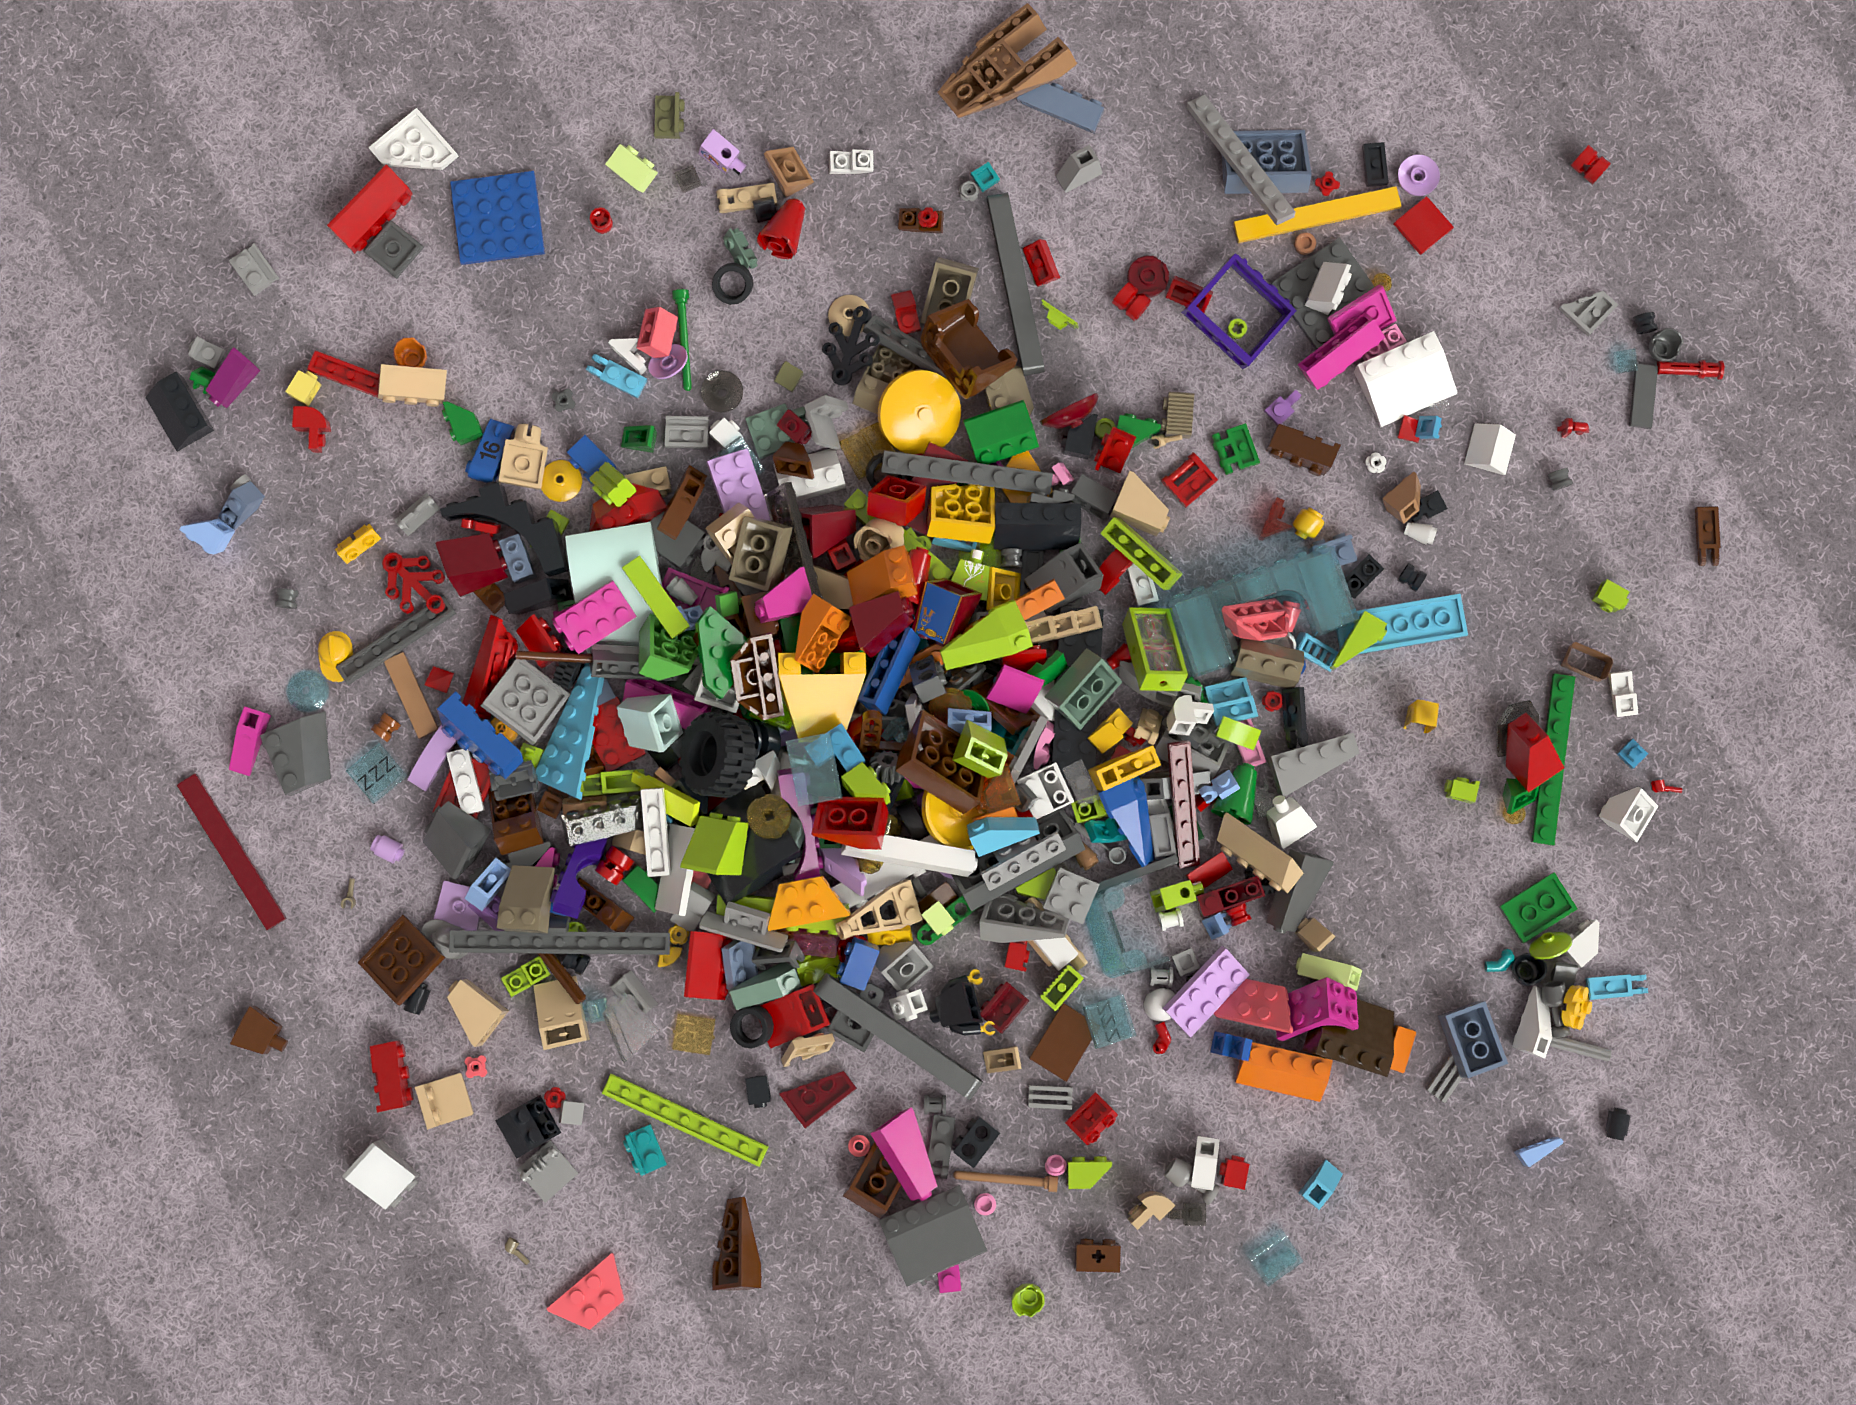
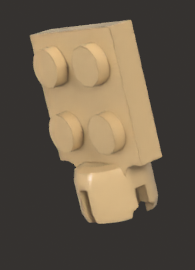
M518 424L514 439H505L498 482L541 490L548 447L540 444L541 428L532 425L530 434L527 436L528 424Z

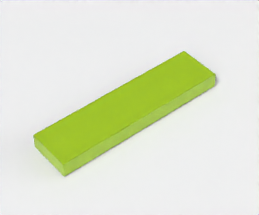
M640 555L622 567V570L671 639L690 627Z

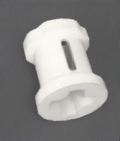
M1180 908L1164 914L1162 912L1158 913L1162 931H1166V928L1184 926Z

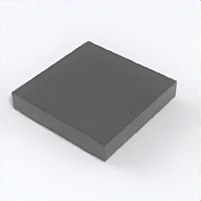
M390 220L363 252L397 279L424 247Z

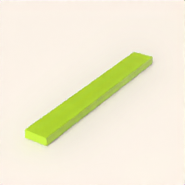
M612 1073L601 1093L760 1167L769 1147Z

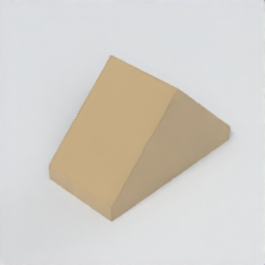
M1017 1046L983 1052L987 1073L1022 1069Z

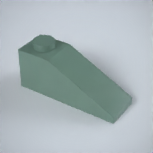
M782 962L731 988L728 992L734 1008L739 1010L783 997L802 986L795 968L787 962Z

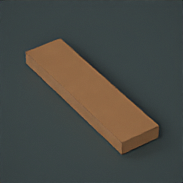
M402 652L389 658L384 663L418 738L421 739L436 732L438 725L405 653Z

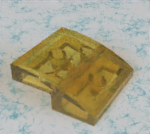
M879 422L865 427L859 433L839 442L858 480L866 477V467L873 456L883 453L884 450L895 452L892 445L883 436ZM882 463L877 465L874 472L881 469Z

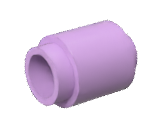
M377 835L370 847L374 855L390 863L399 862L405 852L402 849L403 844L385 835Z

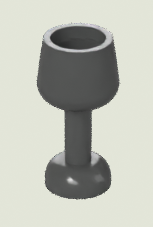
M1549 981L1542 984V1002L1544 1005L1552 1007L1554 1025L1551 1026L1552 1037H1565L1571 1034L1570 1028L1564 1026L1562 1022L1561 1006L1566 1004L1563 1001L1567 993L1563 981Z

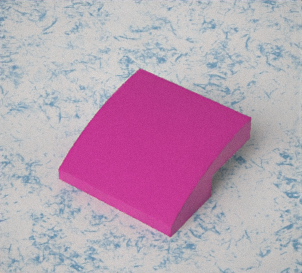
M1004 665L997 674L996 681L988 691L986 699L1026 714L1038 696L1044 680Z

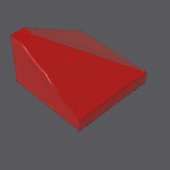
M1404 415L1401 419L1398 438L1418 443L1419 438L1415 435L1419 420Z
M433 666L425 686L448 693L454 673Z

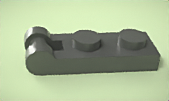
M934 1114L928 1158L933 1174L947 1179L956 1118ZM934 1160L943 1161L942 1167L934 1166Z

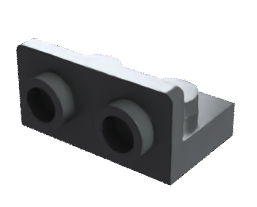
M984 664L966 665L960 672L950 678L947 684L944 685L949 702L955 693H959L963 689H970L985 681L982 673L987 668Z

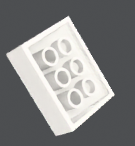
M1434 331L1362 362L1354 370V374L1380 427L1402 419L1404 415H1411L1457 394L1444 350Z

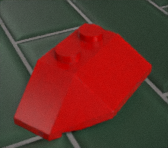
M631 483L636 488V492L630 498H627V501L621 507H617L614 503L609 505L603 498L593 504L589 532L648 522L665 511L667 505L659 490Z

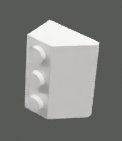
M835 449L808 454L814 473L813 480L776 472L784 504L846 488Z

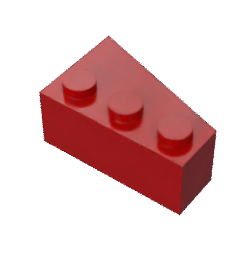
M400 1040L370 1046L372 1073H375L377 1083L374 1086V1091L379 1094L380 1105L376 1106L377 1113L412 1105L411 1100H414L412 1088H408L407 1079L410 1078L408 1066H404L403 1057H406L404 1044H400Z

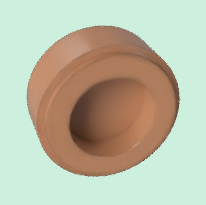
M1310 233L1299 234L1294 242L1296 251L1302 255L1310 254L1316 246L1315 237Z

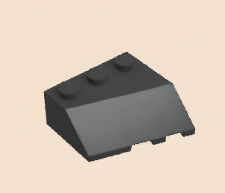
M326 711L301 717L260 735L285 795L293 796L331 779Z

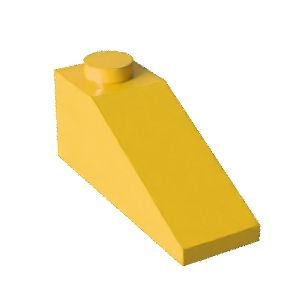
M1151 745L1106 761L1088 769L1095 790L1105 791L1160 766L1161 763L1154 746Z

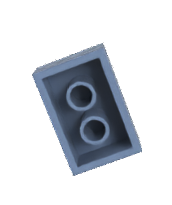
M1477 1001L1438 1015L1461 1078H1470L1508 1064L1485 1001Z

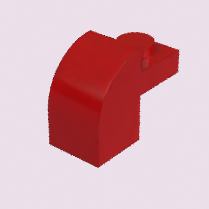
M293 406L292 427L296 431L309 432L308 449L313 453H322V447H325L326 443L323 432H331L329 421L315 408Z

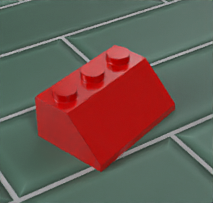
M690 932L684 997L725 1000L729 989L726 986L722 948L732 942L730 937L716 933Z

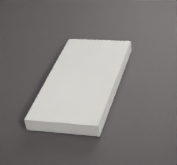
M670 824L668 845L671 874L661 876L656 910L681 916L686 914L694 870L680 868L695 828Z

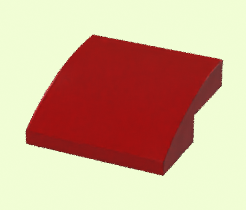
M1427 196L1393 224L1420 256L1454 228Z

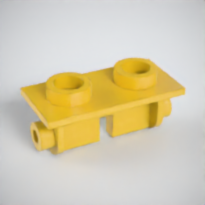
M370 523L368 525L364 524L353 533L356 537L354 541L349 536L337 544L338 547L335 550L346 564L356 559L361 553L381 539Z

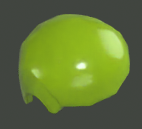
M1024 1283L1016 1287L1011 1297L1013 1311L1019 1317L1022 1315L1033 1317L1042 1310L1045 1304L1043 1291L1037 1285L1031 1283Z

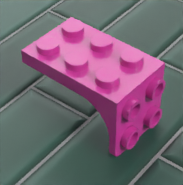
M669 567L662 582L663 589L675 606H681L683 610L700 605L703 612L709 606L717 611L715 595L731 591L729 587L721 588ZM676 576L679 579L683 578L698 596L691 606L672 597L666 590L667 586Z
M611 580L574 605L559 612L557 610L553 611L554 618H552V621L559 633L564 632V639L571 651L576 650L580 654L637 616L615 582Z
M1325 977L1288 993V1006L1291 1012L1290 1022L1293 1032L1291 1034L1276 1030V1039L1284 1041L1316 1027L1326 1025L1343 1026L1351 1030L1358 1029L1357 995L1355 990Z

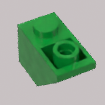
M448 401L442 402L445 408L442 410V414L446 422L450 421L452 429H449L453 441H457L462 446L482 438V428L477 416L473 412Z
M1125 413L1119 416L1116 428L1136 436L1132 446L1134 448L1159 433L1161 424H1157V421L1154 419L1145 418V420L1136 419L1137 416Z

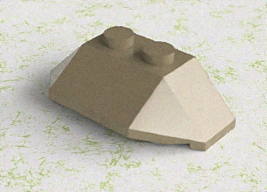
M1016 365L983 390L989 411L1024 400L1029 416L1034 409L1022 368Z

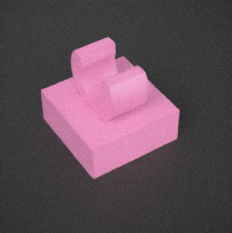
M1057 463L1052 467L1055 472L1052 478V486L1060 482L1063 485H1068L1075 480L1064 463Z

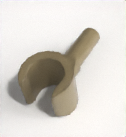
M349 879L346 898L341 901L343 909L346 906V900L351 902V909L356 905V900L353 897L355 879Z
M509 1237L505 1244V1250L517 1256L527 1265L530 1261L517 1250L519 1242Z

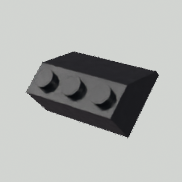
M177 371L158 381L145 397L177 452L214 431L184 377Z

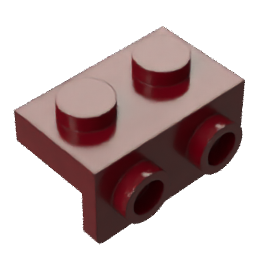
M1008 982L1000 984L994 991L995 996L991 1001L987 1000L980 1008L981 1017L987 1022L992 1021L995 1025L991 1026L1001 1034L1004 1033L1029 1002L1024 995Z

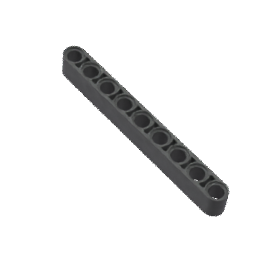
M1006 192L987 196L988 209L1021 368L1024 376L1044 373V363L1009 194Z
M828 973L824 974L813 990L820 998L965 1098L971 1100L982 1085L983 1081Z

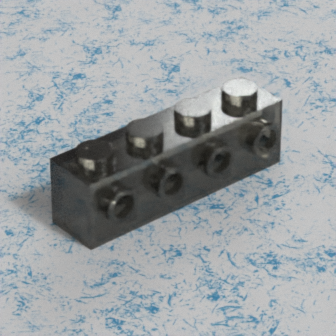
M633 795L630 799L624 801L613 800L603 806L592 805L583 811H568L566 815L561 816L565 841L569 846H574L643 829L641 795Z

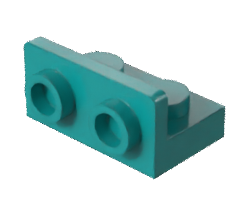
M651 1124L625 1135L626 1140L623 1143L628 1153L631 1152L634 1160L631 1162L636 1173L644 1176L667 1165Z

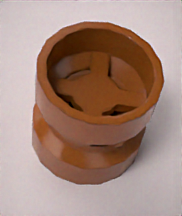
M384 712L380 717L379 723L374 724L371 730L388 742L392 738L391 733L398 730L401 724Z

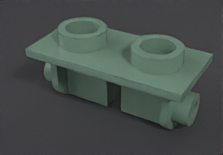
M730 228L723 237L726 249L730 251L734 258V263L741 264L747 269L749 267L750 269L757 267L758 260L752 249H743L749 245L743 232L739 231L738 228L733 231Z

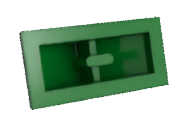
M652 425L624 427L621 447L654 453L657 436L655 427Z
M1506 778L1502 797L1507 813L1511 815L1536 801L1539 786L1528 792L1517 779Z

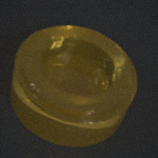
M1504 807L1502 815L1507 823L1515 825L1525 819L1526 812L1523 807L1510 815Z

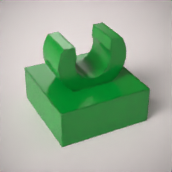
M202 366L192 371L189 379L194 381L193 389H197L202 385L204 386L203 394L208 393L205 390L216 373Z

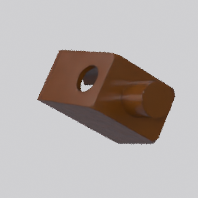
M249 1006L230 1044L256 1053L268 1054L271 1048L283 1052L288 1044V1040L278 1036L283 1027L258 1007Z

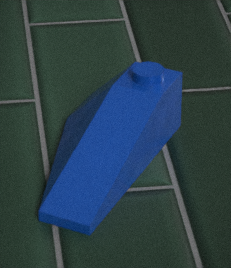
M1136 776L1108 790L1099 792L1098 794L1110 819L1115 818L1120 826L1117 830L1121 835L1124 834L1128 838V847L1141 867L1154 861L1147 795L1143 781L1140 780L1139 776Z

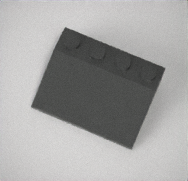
M960 1185L879 1220L907 1287L988 1251Z

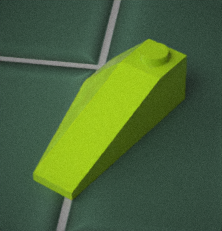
M1014 599L988 611L989 614L980 622L977 620L966 633L959 634L939 650L946 670L1013 655L1033 646L1028 627Z

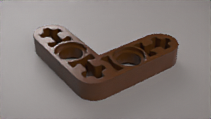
M868 710L862 716L859 751L866 761H870L875 752L881 753L882 750L892 749L895 753H900L905 743L880 741L882 714L877 710ZM870 720H874V725H870ZM866 734H874V735H876V736L869 738V737H866L865 735H866ZM867 746H871V751H867Z

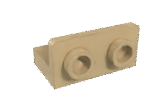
M666 466L625 475L631 483L659 490L663 498L672 492Z

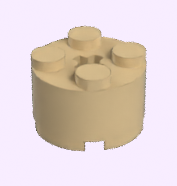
M876 517L873 518L854 537L855 549L858 548L861 554L859 557L865 562L884 550L904 545V529L902 526L896 525V523Z

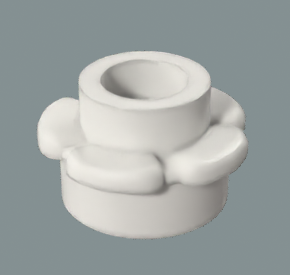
M1372 453L1365 461L1367 469L1371 473L1383 472L1387 463L1385 457L1381 456L1380 453Z

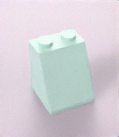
M671 694L626 698L617 706L618 716L624 728V735L631 747L664 752L683 734Z

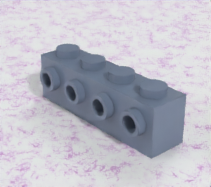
M1053 82L1051 85L1044 84L1017 97L1018 103L1095 134L1104 113V107L1101 106L1102 103L1092 98H1090V101L1082 98V94L1073 90L1070 93L1063 90V86Z

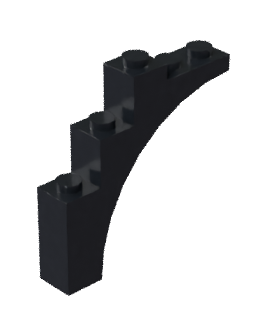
M488 482L484 485L485 487L478 488L480 497L471 496L464 502H451L446 504V507L440 509L442 517L447 521L463 518H482L497 521L513 528L530 543L539 557L544 573L549 577L570 571L558 523L549 517L538 519L537 523H535L532 507L526 500H514L509 505L505 487L499 482Z

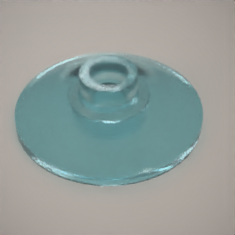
M300 671L293 675L287 684V699L291 706L298 711L306 713L317 711L328 700V682L322 674L316 671ZM304 687H309L308 694L303 693Z

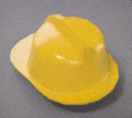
M332 631L323 636L319 642L320 668L322 674L328 680L341 682L344 679L336 669V666L353 655L351 639L345 633Z

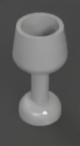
M1175 1157L1166 1168L1164 1176L1176 1187H1183L1186 1183L1191 1185L1193 1168L1189 1163ZM1214 1184L1213 1190L1195 1189L1203 1193V1201L1209 1205L1216 1197L1220 1186Z

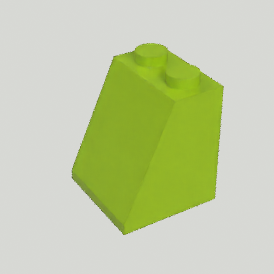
M710 812L709 816H700L681 861L680 868L715 875H741L749 823L740 822V817L727 816V819L722 818L723 814Z

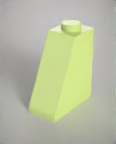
M1304 953L1298 958L1296 964L1298 975L1315 980L1327 977L1355 991L1358 989L1362 970L1357 967Z

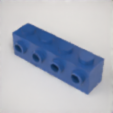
M911 627L904 629L879 652L858 697V700L868 710H877L881 714H887L921 640Z

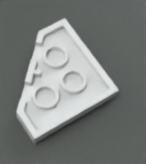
M417 108L368 147L383 166L387 164L393 167L443 170L459 157Z

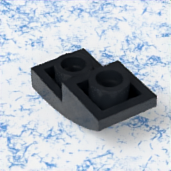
M1368 554L1339 585L1355 599L1384 568Z

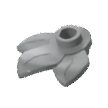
M708 534L704 538L703 545L705 549L701 554L704 570L708 572L716 565L724 571H729L732 566L717 546L714 547V541Z

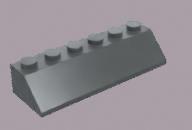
M1063 808L1039 818L1037 823L1040 834L1034 837L1037 841H1040L1052 833L1058 832L1066 848L1065 851L991 891L987 888L981 872L998 863L993 852L980 857L976 852L975 858L978 859L977 868L968 877L951 874L971 911L1086 850L1078 831Z

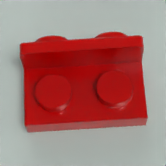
M1115 427L1112 428L1110 434L1105 433L1101 445L1104 446L1103 451L1098 449L1094 461L1097 462L1095 470L1099 471L1100 466H1104L1121 473L1136 436Z
M1095 1092L1065 1123L1088 1146L1099 1139L1100 1133L1105 1128H1109L1114 1124L1118 1114Z

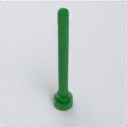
M677 289L672 291V299L675 301L678 309L680 345L685 348L688 354L687 362L682 368L683 388L685 391H690L692 384L686 316L689 290Z

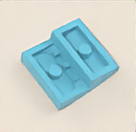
M1246 677L1204 687L1208 703L1213 704L1214 712L1212 717L1216 727L1219 726L1222 716L1236 721L1258 717L1253 695L1251 696Z

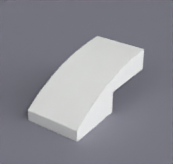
M1632 671L1609 673L1611 697L1616 717L1637 715V694L1633 691Z

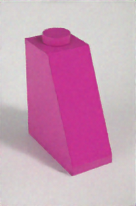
M800 567L755 602V613L760 619V623L802 614L803 609L812 597L805 568Z

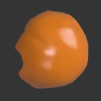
M413 337L402 338L393 349L394 359L398 366L422 368L427 361L424 345L420 344Z

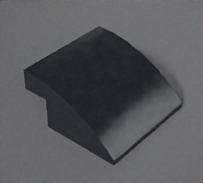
M759 782L747 790L741 789V792L728 797L710 811L711 813L723 814L722 818L727 819V816L740 817V822L749 823L741 875H715L707 873L726 906L728 902L735 903L784 876L782 866L801 856L798 846Z

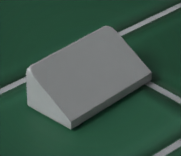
M632 971L623 975L611 986V989L637 1021L658 1004Z

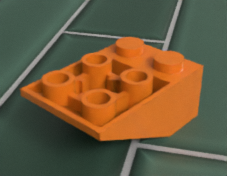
M813 593L801 614L795 661L818 673L825 665L831 651L837 646L843 632L849 627L852 618Z

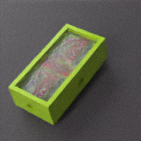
M1129 607L1122 626L1139 690L1181 691L1188 673L1170 609Z

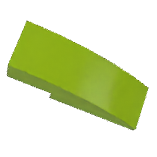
M644 769L601 772L586 776L585 781H582L580 792L583 793L582 797L639 792L641 787L631 782L632 772L638 771L644 775Z

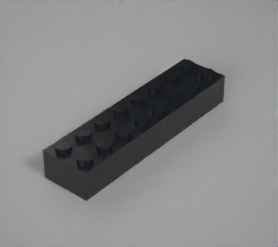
M1061 607L1059 614L1086 608ZM1098 609L1103 627L1104 609ZM1103 628L1058 639L1057 651L1064 654L1068 668L1055 679V684L1086 648L1101 657ZM1055 709V719L1053 721V733L1055 735L1052 739L1051 764L1057 763L1065 781L1092 782L1088 769L1095 767L1096 747L1087 738L1097 729L1098 710L1084 727L1079 730Z

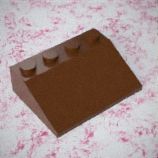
M921 710L899 753L895 771L964 814L980 804L985 776L952 760L961 734L928 712Z

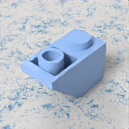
M219 518L190 523L181 526L179 529L185 534L186 538L198 543L205 552L213 555L225 550L235 532L234 529Z

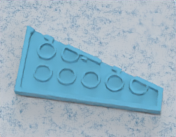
M589 663L584 664L536 769L538 781L580 800L583 794L580 792L581 784L586 778V773L584 772L585 763L589 760L594 736V716L598 715L597 699L602 694L604 678L591 677Z

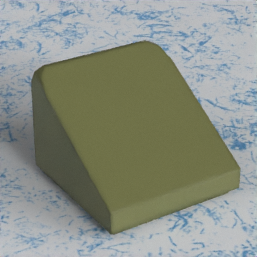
M785 361L774 382L793 392L803 376V371Z

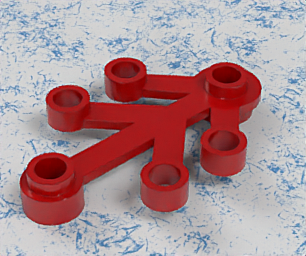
M392 552L385 555L382 561L383 568L388 572L386 596L391 600L399 597L400 591L396 587L398 573L403 578L402 601L399 607L404 613L409 614L414 610V605L411 602L412 588L426 601V606L430 612L435 614L442 612L445 608L444 600L439 595H432L418 581H433L436 584H441L445 580L444 573L438 569L433 572H408L404 567L418 566L421 570H427L431 562L426 556L402 558L400 554ZM427 560L425 565H420L421 561ZM397 561V564L391 567V562ZM441 574L440 579L436 580L435 576ZM391 590H396L394 595H389ZM435 603H440L438 608H433ZM405 604H410L408 609H404Z

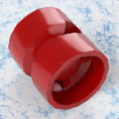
M1588 145L1570 166L1578 173L1583 172L1584 178L1593 185L1611 163L1603 156L1598 157V152Z
M1128 282L1115 296L1112 304L1119 310L1125 309V315L1135 322L1148 308L1152 300L1144 293L1138 294V288Z
M612 845L605 854L606 860H601L594 870L618 886L624 877L623 872L628 871L635 861Z

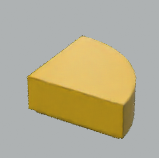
M670 946V955H659L658 967L673 964L680 957L682 948Z

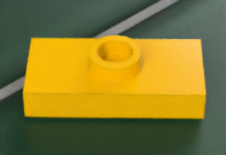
M910 925L901 929L867 933L868 941L876 945L890 946L900 942H913Z

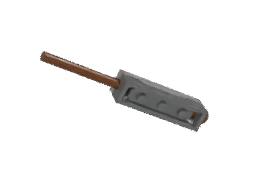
M594 644L591 646V652L587 654L516 651V659L589 663L591 677L656 680L639 674L638 646ZM678 676L663 679V681H677Z

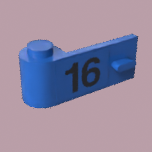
M493 419L489 420L472 461L469 460L466 465L465 472L468 473V478L484 483L496 482L505 439L510 440L514 426Z

